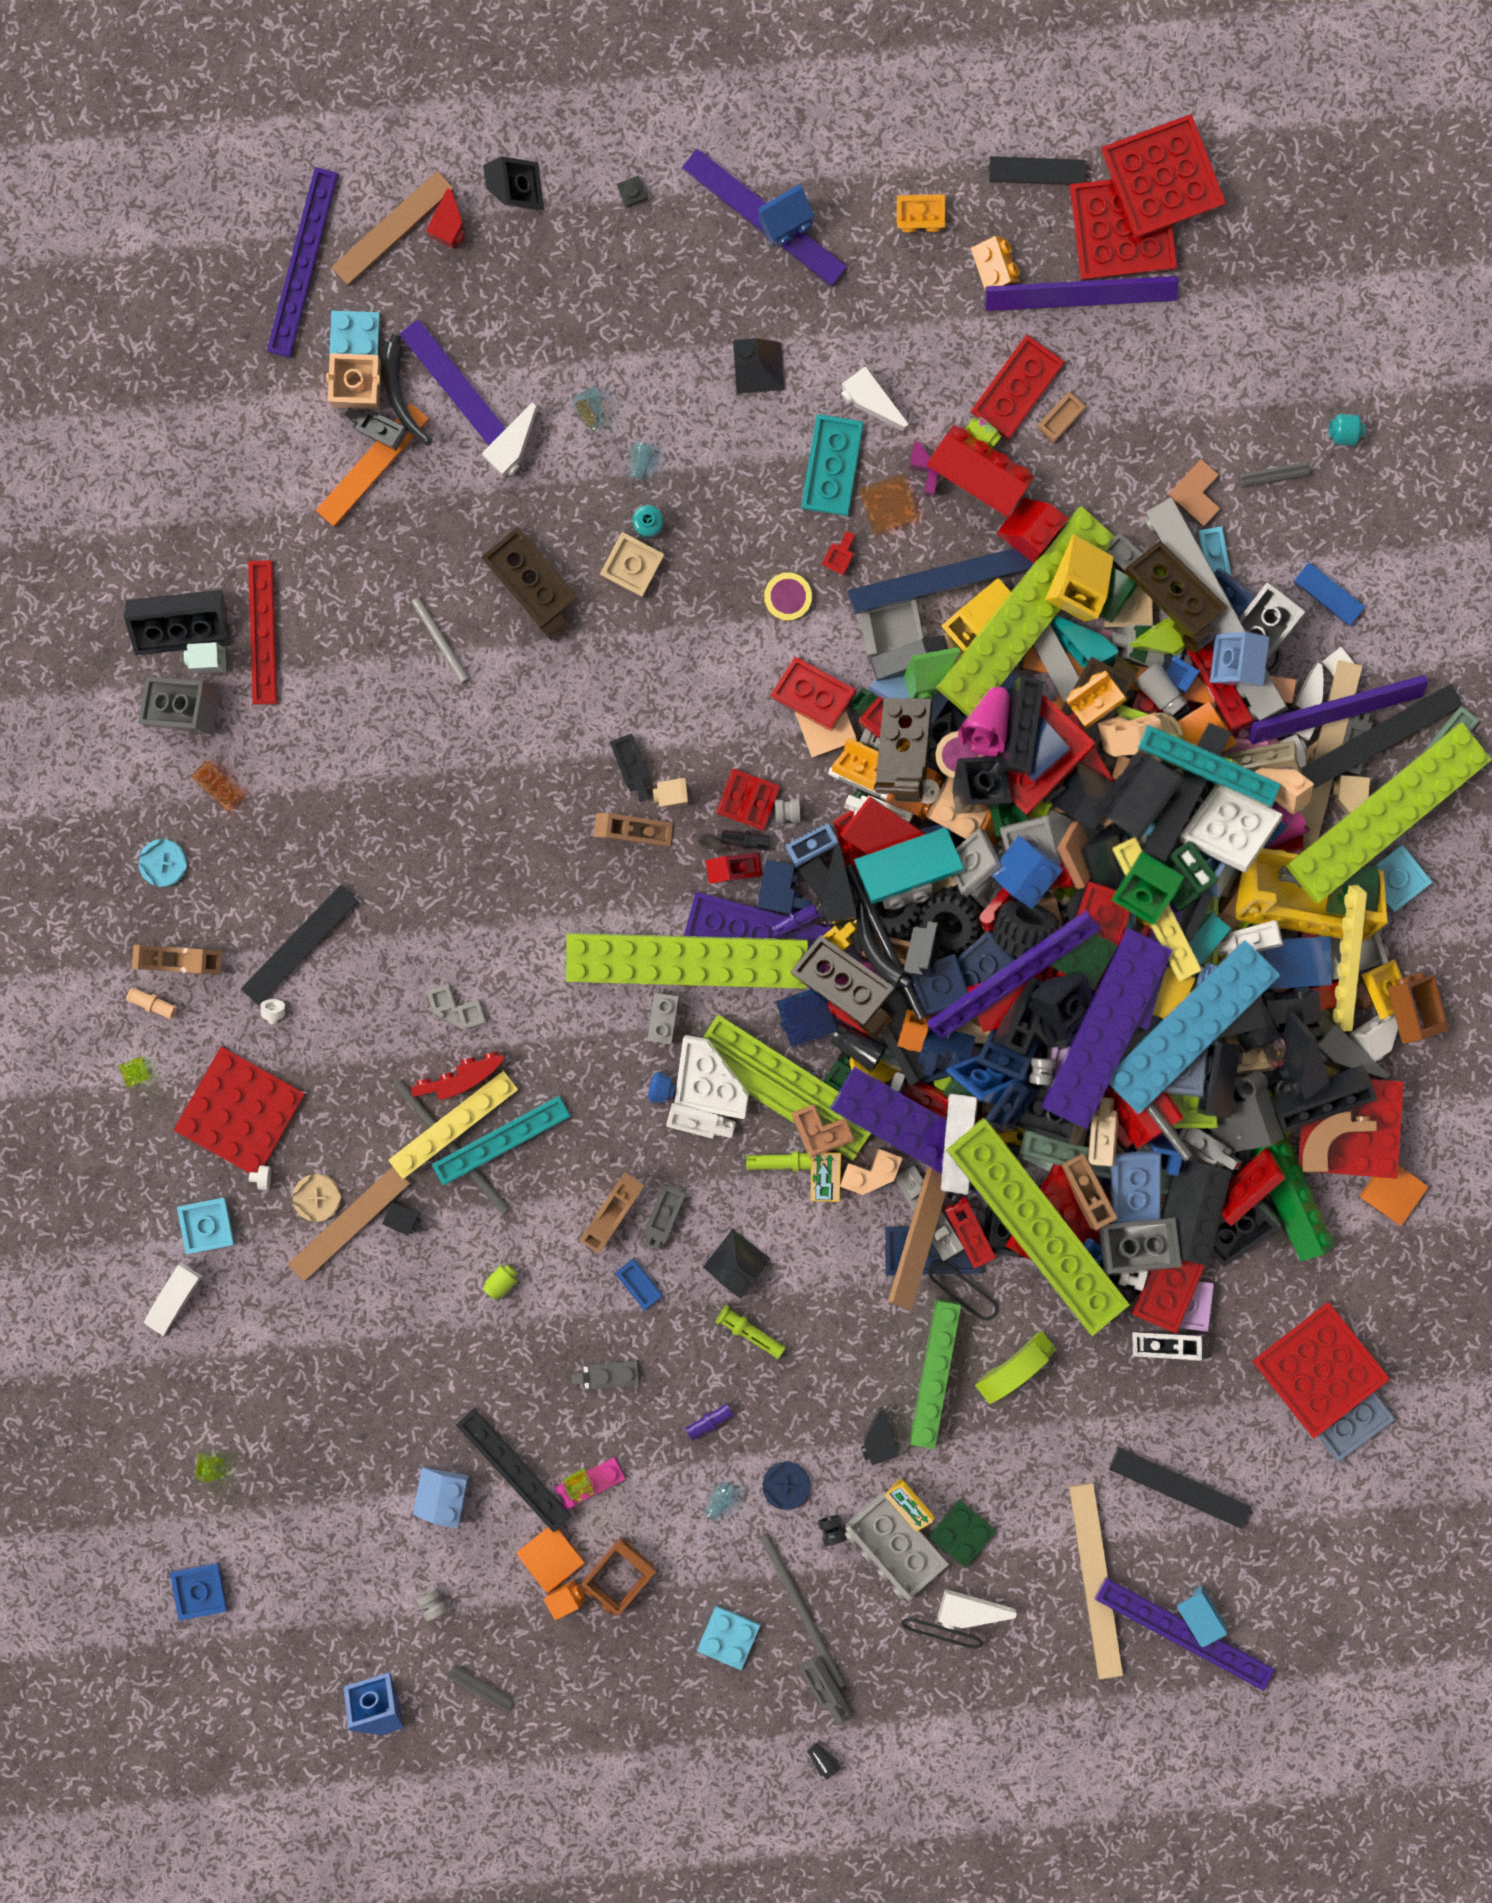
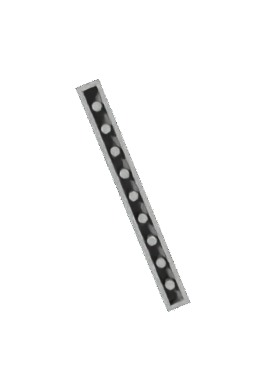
M1169 498L1148 510L1146 514L1149 519L1146 520V523L1151 532H1157L1160 540L1228 607L1225 612L1210 623L1216 634L1246 632L1175 501ZM1266 667L1263 686H1236L1242 699L1247 697L1251 704L1247 708L1254 720L1259 719V721L1275 717L1288 710Z

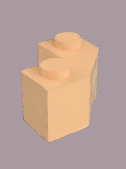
M1150 714L1131 721L1118 716L1098 722L1103 750L1114 757L1135 755L1139 750L1137 746L1146 725L1163 731L1161 720Z
M1260 768L1256 771V773L1281 784L1274 801L1292 815L1310 803L1314 784L1297 770Z
M878 1148L870 1170L847 1162L840 1181V1187L864 1195L894 1181L902 1157Z

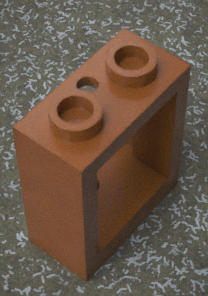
M1424 972L1416 973L1396 980L1397 985L1387 988L1402 1044L1424 1040L1449 1031L1435 974L1425 976ZM1411 987L1414 988V992L1416 995L1417 1003L1424 1025L1422 1027L1420 1025Z
M619 1536L582 1580L581 1585L584 1587L583 1591L592 1599L596 1597L602 1602L601 1606L606 1612L611 1615L615 1613L619 1616L655 1574L657 1567ZM616 1551L643 1573L619 1603L592 1581Z

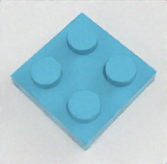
M331 311L330 353L379 355L380 313Z
M1403 845L1397 847L1376 864L1378 870L1384 871L1386 905L1392 913L1396 912L1432 883Z
M226 1197L177 1207L186 1254L235 1244Z
M716 1605L699 1643L697 1652L742 1670L760 1624Z

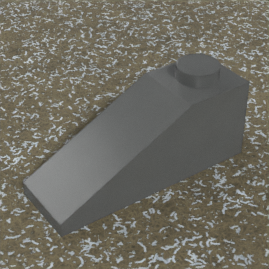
M1336 1025L1326 1029L1322 1034V1039L1317 1040L1324 1065L1341 1071L1364 1065L1370 1079L1383 1080L1388 1077V1074Z

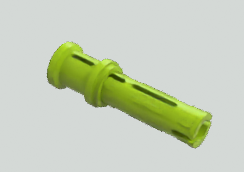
M794 1151L789 1155H746L747 1171L792 1169V1171L799 1172V1170H811V1159L807 1153Z
M727 1304L715 1321L716 1324L721 1323L732 1330L733 1335L745 1337L776 1359L781 1356L786 1347L748 1323L746 1316L741 1317L730 1310V1306Z

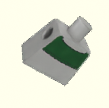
M1128 625L1124 627L1123 634L1117 632L1111 634L1109 642L1114 643L1117 648H1120L1119 658L1132 665L1147 668L1160 661L1163 667L1164 655L1131 648L1129 644L1155 625Z

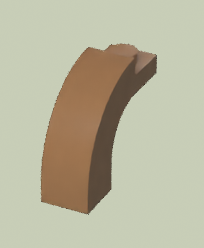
M133 945L132 969L221 975L222 951Z
M1351 1112L1336 1114L1322 1121L1313 1129L1305 1142L1302 1153V1172H1327L1328 1149L1332 1141L1340 1134L1346 1132L1377 1131L1376 1121H1370V1117H1355L1356 1122H1351Z
M624 1172L579 1241L600 1254L645 1185L640 1183L635 1177Z

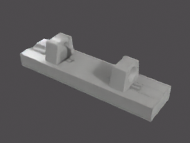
M914 1165L895 1177V1181L913 1211H915L918 1198L915 1200L914 1198L920 1194L924 1181ZM941 1211L932 1243L942 1260L945 1261L964 1248Z

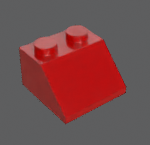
M1024 498L996 534L1034 563L1066 523L1068 517L1050 503Z

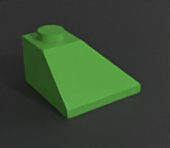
M959 647L912 656L903 676L910 699H933L939 691L936 686L954 665L960 653Z

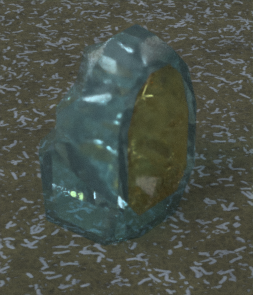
M596 386L573 398V406L580 420L587 427L594 430L603 426L605 421L603 416L605 410L602 404L603 397Z

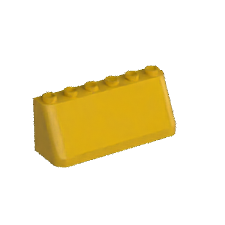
M1262 848L1247 872L1241 871L1236 902V918L1238 920L1255 924H1263L1275 920L1279 923V928L1343 939L1342 920L1346 915L1330 914L1325 911L1328 896L1320 903L1315 904L1306 891L1298 887L1297 884L1278 880V876H1283V874H1278L1279 869L1282 866H1286L1298 856L1297 854L1286 853L1284 850ZM1378 870L1379 882L1376 912L1365 910L1362 941L1369 939L1387 924L1384 871Z

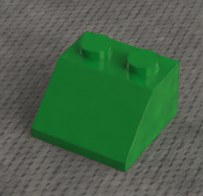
M1141 851L1111 900L1150 924L1155 925L1175 895L1184 876Z

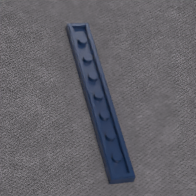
M1013 548L850 589L847 594L854 615L1026 572L1034 563Z

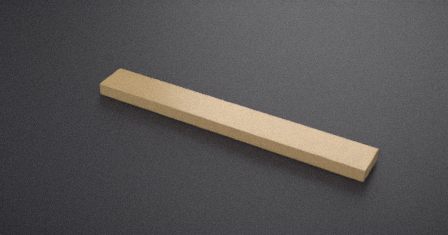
M1341 660L1337 661L1327 702L1356 693L1362 670L1361 665ZM1349 718L1321 725L1313 760L1343 744ZM1334 778L1313 789L1310 803L1300 811L1307 822L1306 825L1311 829V831L1304 834L1303 850L1319 837Z
M1086 1483L1069 1486L1098 1678L1105 1679L1123 1676L1113 1609L1094 1599L1105 1577L1108 1578L1094 1484Z

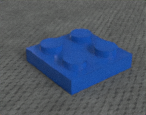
M219 1562L170 1572L178 1621L222 1613L228 1610Z

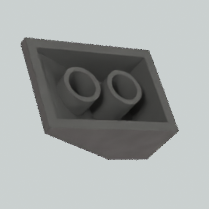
M1267 582L1239 620L1246 632L1269 637L1267 664L1298 629L1310 611L1277 585Z
M146 677L138 724L213 735L221 687L204 681Z
M1175 1218L1107 1224L1099 1228L1103 1270L1107 1276L1181 1267Z

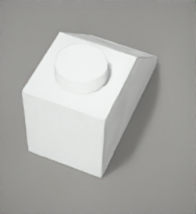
M1393 1014L1381 1020L1379 1015H1376L1349 1034L1351 1040L1375 1062L1382 1060L1383 1056L1392 1050L1398 1030L1395 1015Z

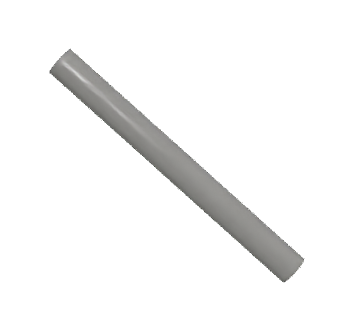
M419 597L411 601L412 605L461 683L469 679L468 675Z

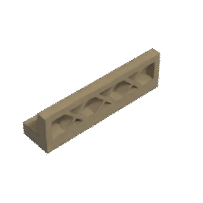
M1294 740L1221 755V757L1232 759L1253 772L1260 768L1282 769L1293 766L1294 770L1302 774L1297 760V746ZM1207 781L1209 795L1214 786H1210L1209 781Z

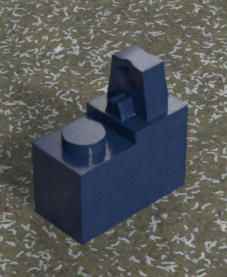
M766 860L757 908L789 914L791 912L796 913L797 908L804 909L811 905V900L799 898L800 892L790 889L791 885H796L798 871H794V865Z
M928 1026L918 1059L919 1064L925 1065L923 1074L932 1077L934 1068L941 1070L942 1067L948 1068L970 1059L976 1036L954 1031L942 1039Z

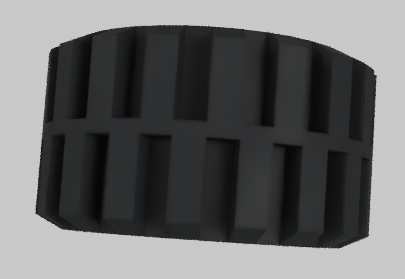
M950 886L947 889L944 887L939 892H936L923 907V912L919 918L922 920L920 928H927L928 922L938 923L943 931L939 950L945 949L946 953H951L954 950L955 953H959L963 949H968L983 931L980 915L985 908L980 906L970 894L968 896L961 894L959 888L956 889L955 886ZM944 911L955 914L960 919L962 927L951 925L946 920Z
M1020 900L1004 903L1000 909L992 937L1002 950L1020 957L1058 931L1060 922L1052 912L1041 905L1036 904L1032 909Z
M883 901L874 903L875 911L888 937L911 941L913 928L920 927L922 920L919 918L923 912V907L926 905L925 901L921 903H907L904 912L892 919L885 918L888 909L884 908ZM870 923L871 930L874 932V934H876Z

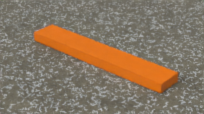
M410 403L407 408L415 422L422 429L429 421V418ZM398 418L394 421L403 426ZM408 431L397 451L376 441L316 509V512L335 527L410 443L414 436Z

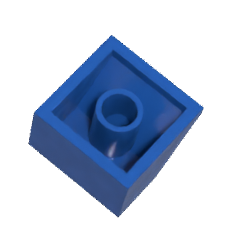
M801 184L758 208V224L772 247L777 244L782 246L792 239L791 236L798 232L800 234L805 233L812 228L814 223V214Z
M1018 835L999 860L1002 867L991 876L1012 896L1033 909L1060 874L1062 868L1057 860Z

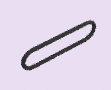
M937 1261L930 1266L928 1271L929 1278L981 1320H991L998 1313L997 1303L951 1265L944 1261ZM939 1264L949 1268L994 1305V1313L989 1317L981 1316L932 1276V1269Z
M905 1618L901 1621V1625L912 1632L972 1649L983 1646V1641L971 1634L948 1629L915 1618ZM905 1622H916L977 1640L979 1644L969 1645L907 1626Z

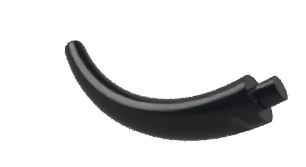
M392 334L390 342L385 341L382 360L387 396L403 426L416 439L429 446L433 442L432 438L415 422L402 395L399 371L403 346L399 345L401 336Z
M858 898L856 913L857 929L866 958L885 981L891 983L897 989L901 985L908 988L912 980L906 977V971L894 965L880 950L873 936L869 918Z

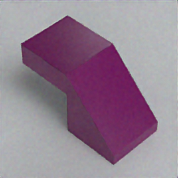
M915 441L909 469L928 472L923 496L933 497L938 473L926 466L930 456L921 443Z

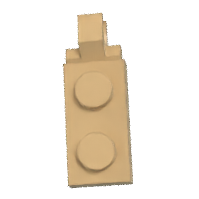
M1102 1097L1100 1110H1096L1092 1117L1088 1163L1091 1165L1115 1167L1118 1111H1113V1098Z

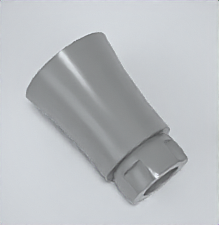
M1160 661L1152 665L1133 682L1160 710L1163 709L1164 713L1169 716H1173L1187 704L1186 700L1180 695L1181 692L1166 674Z

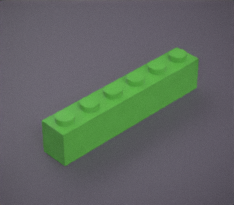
M935 1298L909 1439L911 1445L935 1449L961 1309L959 1302Z

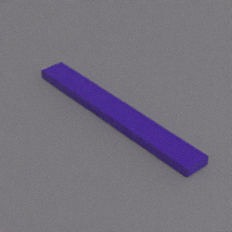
M696 149L682 166V169L764 233L758 224V208L765 205L766 202L704 153ZM798 232L794 234L788 243L780 246L831 287L847 268V266L805 233L800 234Z
M318 167L314 168L267 347L268 353L287 358L292 356L339 176L337 172Z
M1178 276L986 286L985 310L1177 301L1179 280Z
M1425 675L1253 722L1248 739L1253 745L1420 698L1424 695L1428 679Z
M1087 911L1083 912L927 1021L929 1028L944 1039L1101 930L1099 922Z
M1105 1577L1094 1597L1096 1601L1263 1691L1275 1671L1269 1665L1221 1639L1201 1647L1184 1619Z

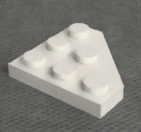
M685 1035L682 1043L674 1104L745 1119L749 1100L748 1091L709 1039Z

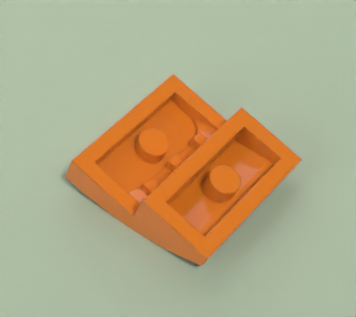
M1211 702L1206 703L1177 721L1183 731V740L1195 746L1198 745L1208 723H1212L1230 732ZM1232 733L1223 752L1238 744Z
M1398 1165L1397 1179L1372 1177L1359 1197L1393 1222L1402 1226L1428 1189V1186Z
M547 1527L516 1552L546 1593H550L586 1564L560 1528L553 1533Z

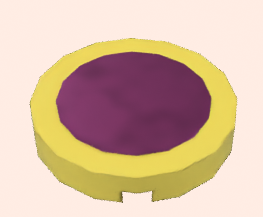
M782 573L775 576L768 583L765 590V604L768 611L783 621H794L801 618L808 611L812 602V591L808 582L803 577L794 573Z

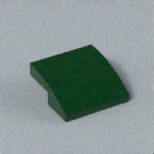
M1113 567L1107 598L1099 615V618L1110 623L1115 620L1138 586L1128 575Z
M1190 840L1171 853L1166 863H1162L1184 876L1175 895L1171 899L1179 912L1192 904L1219 881Z
M1365 864L1330 893L1325 911L1330 914L1346 915L1344 899L1345 895L1348 894L1349 885H1358L1367 893L1365 910L1376 912L1379 882L1378 866Z

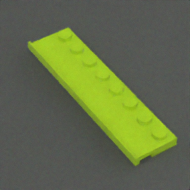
M720 1015L716 1016L703 1038L709 1039L748 1091L749 1095L793 1123L794 1120L791 1116L793 1112L813 1104L823 1126L844 1119V1117L829 1109L839 1093L838 1091ZM846 1119L855 1141L835 1150L853 1161L871 1133Z

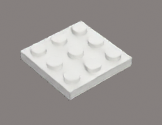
M1216 784L1181 834L1180 842L1185 844L1190 840L1197 850L1246 873L1282 820V814Z

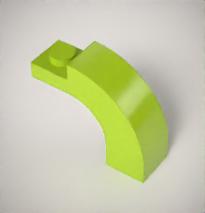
M1040 1331L1010 1359L987 1372L975 1386L987 1402L991 1404L1027 1381L1049 1361L1048 1358L1057 1349L1043 1331Z

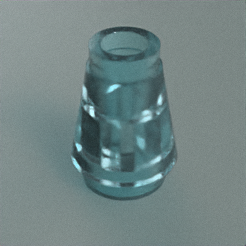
M634 442L633 448L630 447L629 476L643 479L654 454L651 453L652 446Z
M719 1482L713 1488L704 1513L709 1518L716 1520L733 1502L736 1491L730 1485Z

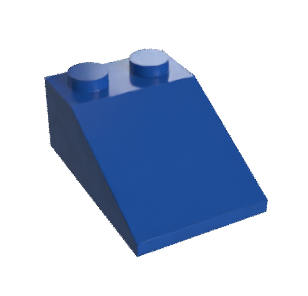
M1330 936L1282 938L1283 946L1258 952L1280 974L1268 988L1332 985Z
M979 1055L947 1068L946 1072L980 1101L993 1104L997 1103L1010 1082L1018 1081L978 1064ZM1025 1074L1022 1082L1028 1083L1030 1076Z

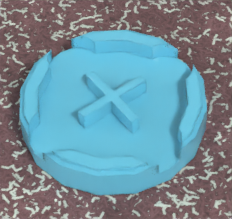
M159 839L148 843L139 856V870L142 877L150 884L158 887H169L178 883L187 869V857L184 850L177 843L167 839Z

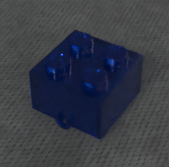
M811 989L776 1001L782 1019L780 1024L783 1032L786 1031L792 1049L834 1035L837 1030L827 1000Z

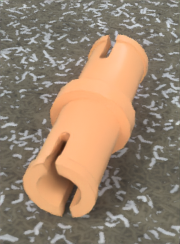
M134 987L130 989L126 1001L145 1008L146 1012H155L170 1020L177 1011L176 1005L158 999V995H149Z

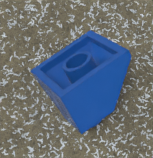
M390 1672L343 1686L348 1728L350 1731L383 1735L404 1728L402 1712Z

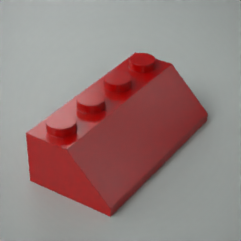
M954 424L926 465L1007 518L1034 478V475L1027 468L1018 466L1009 460L1005 454L998 453L990 448L985 441L976 439L966 429Z
M1108 1084L1103 1095L1106 1098L1114 1099L1113 1111H1118V1119L1137 1149L1164 1134L1146 1109L1138 1114ZM1160 1093L1152 1101L1171 1127L1184 1119L1168 1093Z

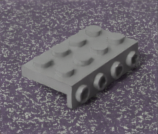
M884 1490L845 1524V1529L847 1530L845 1535L853 1545L858 1543L863 1549L861 1554L869 1563L874 1561L879 1567L877 1572L885 1582L890 1580L895 1586L893 1591L901 1600L906 1598L910 1602L919 1590L949 1564L920 1530L916 1532L884 1496L886 1494Z

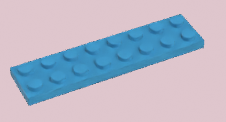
M1243 940L1118 1063L1109 1085L1140 1114L1280 974L1246 940Z

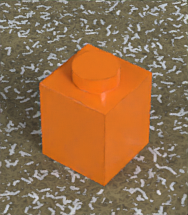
M907 1009L897 1046L903 1047L906 1050L921 1052L928 1030L927 1021L930 1020L931 1016L926 1015V1018L918 1021L914 1011Z
M575 1579L552 1590L543 1599L554 1620L579 1609L586 1601L584 1591L580 1585H577Z

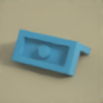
M1203 1586L1195 1589L1192 1597L1177 1605L1178 1610L1201 1647H1205L1227 1635V1626Z

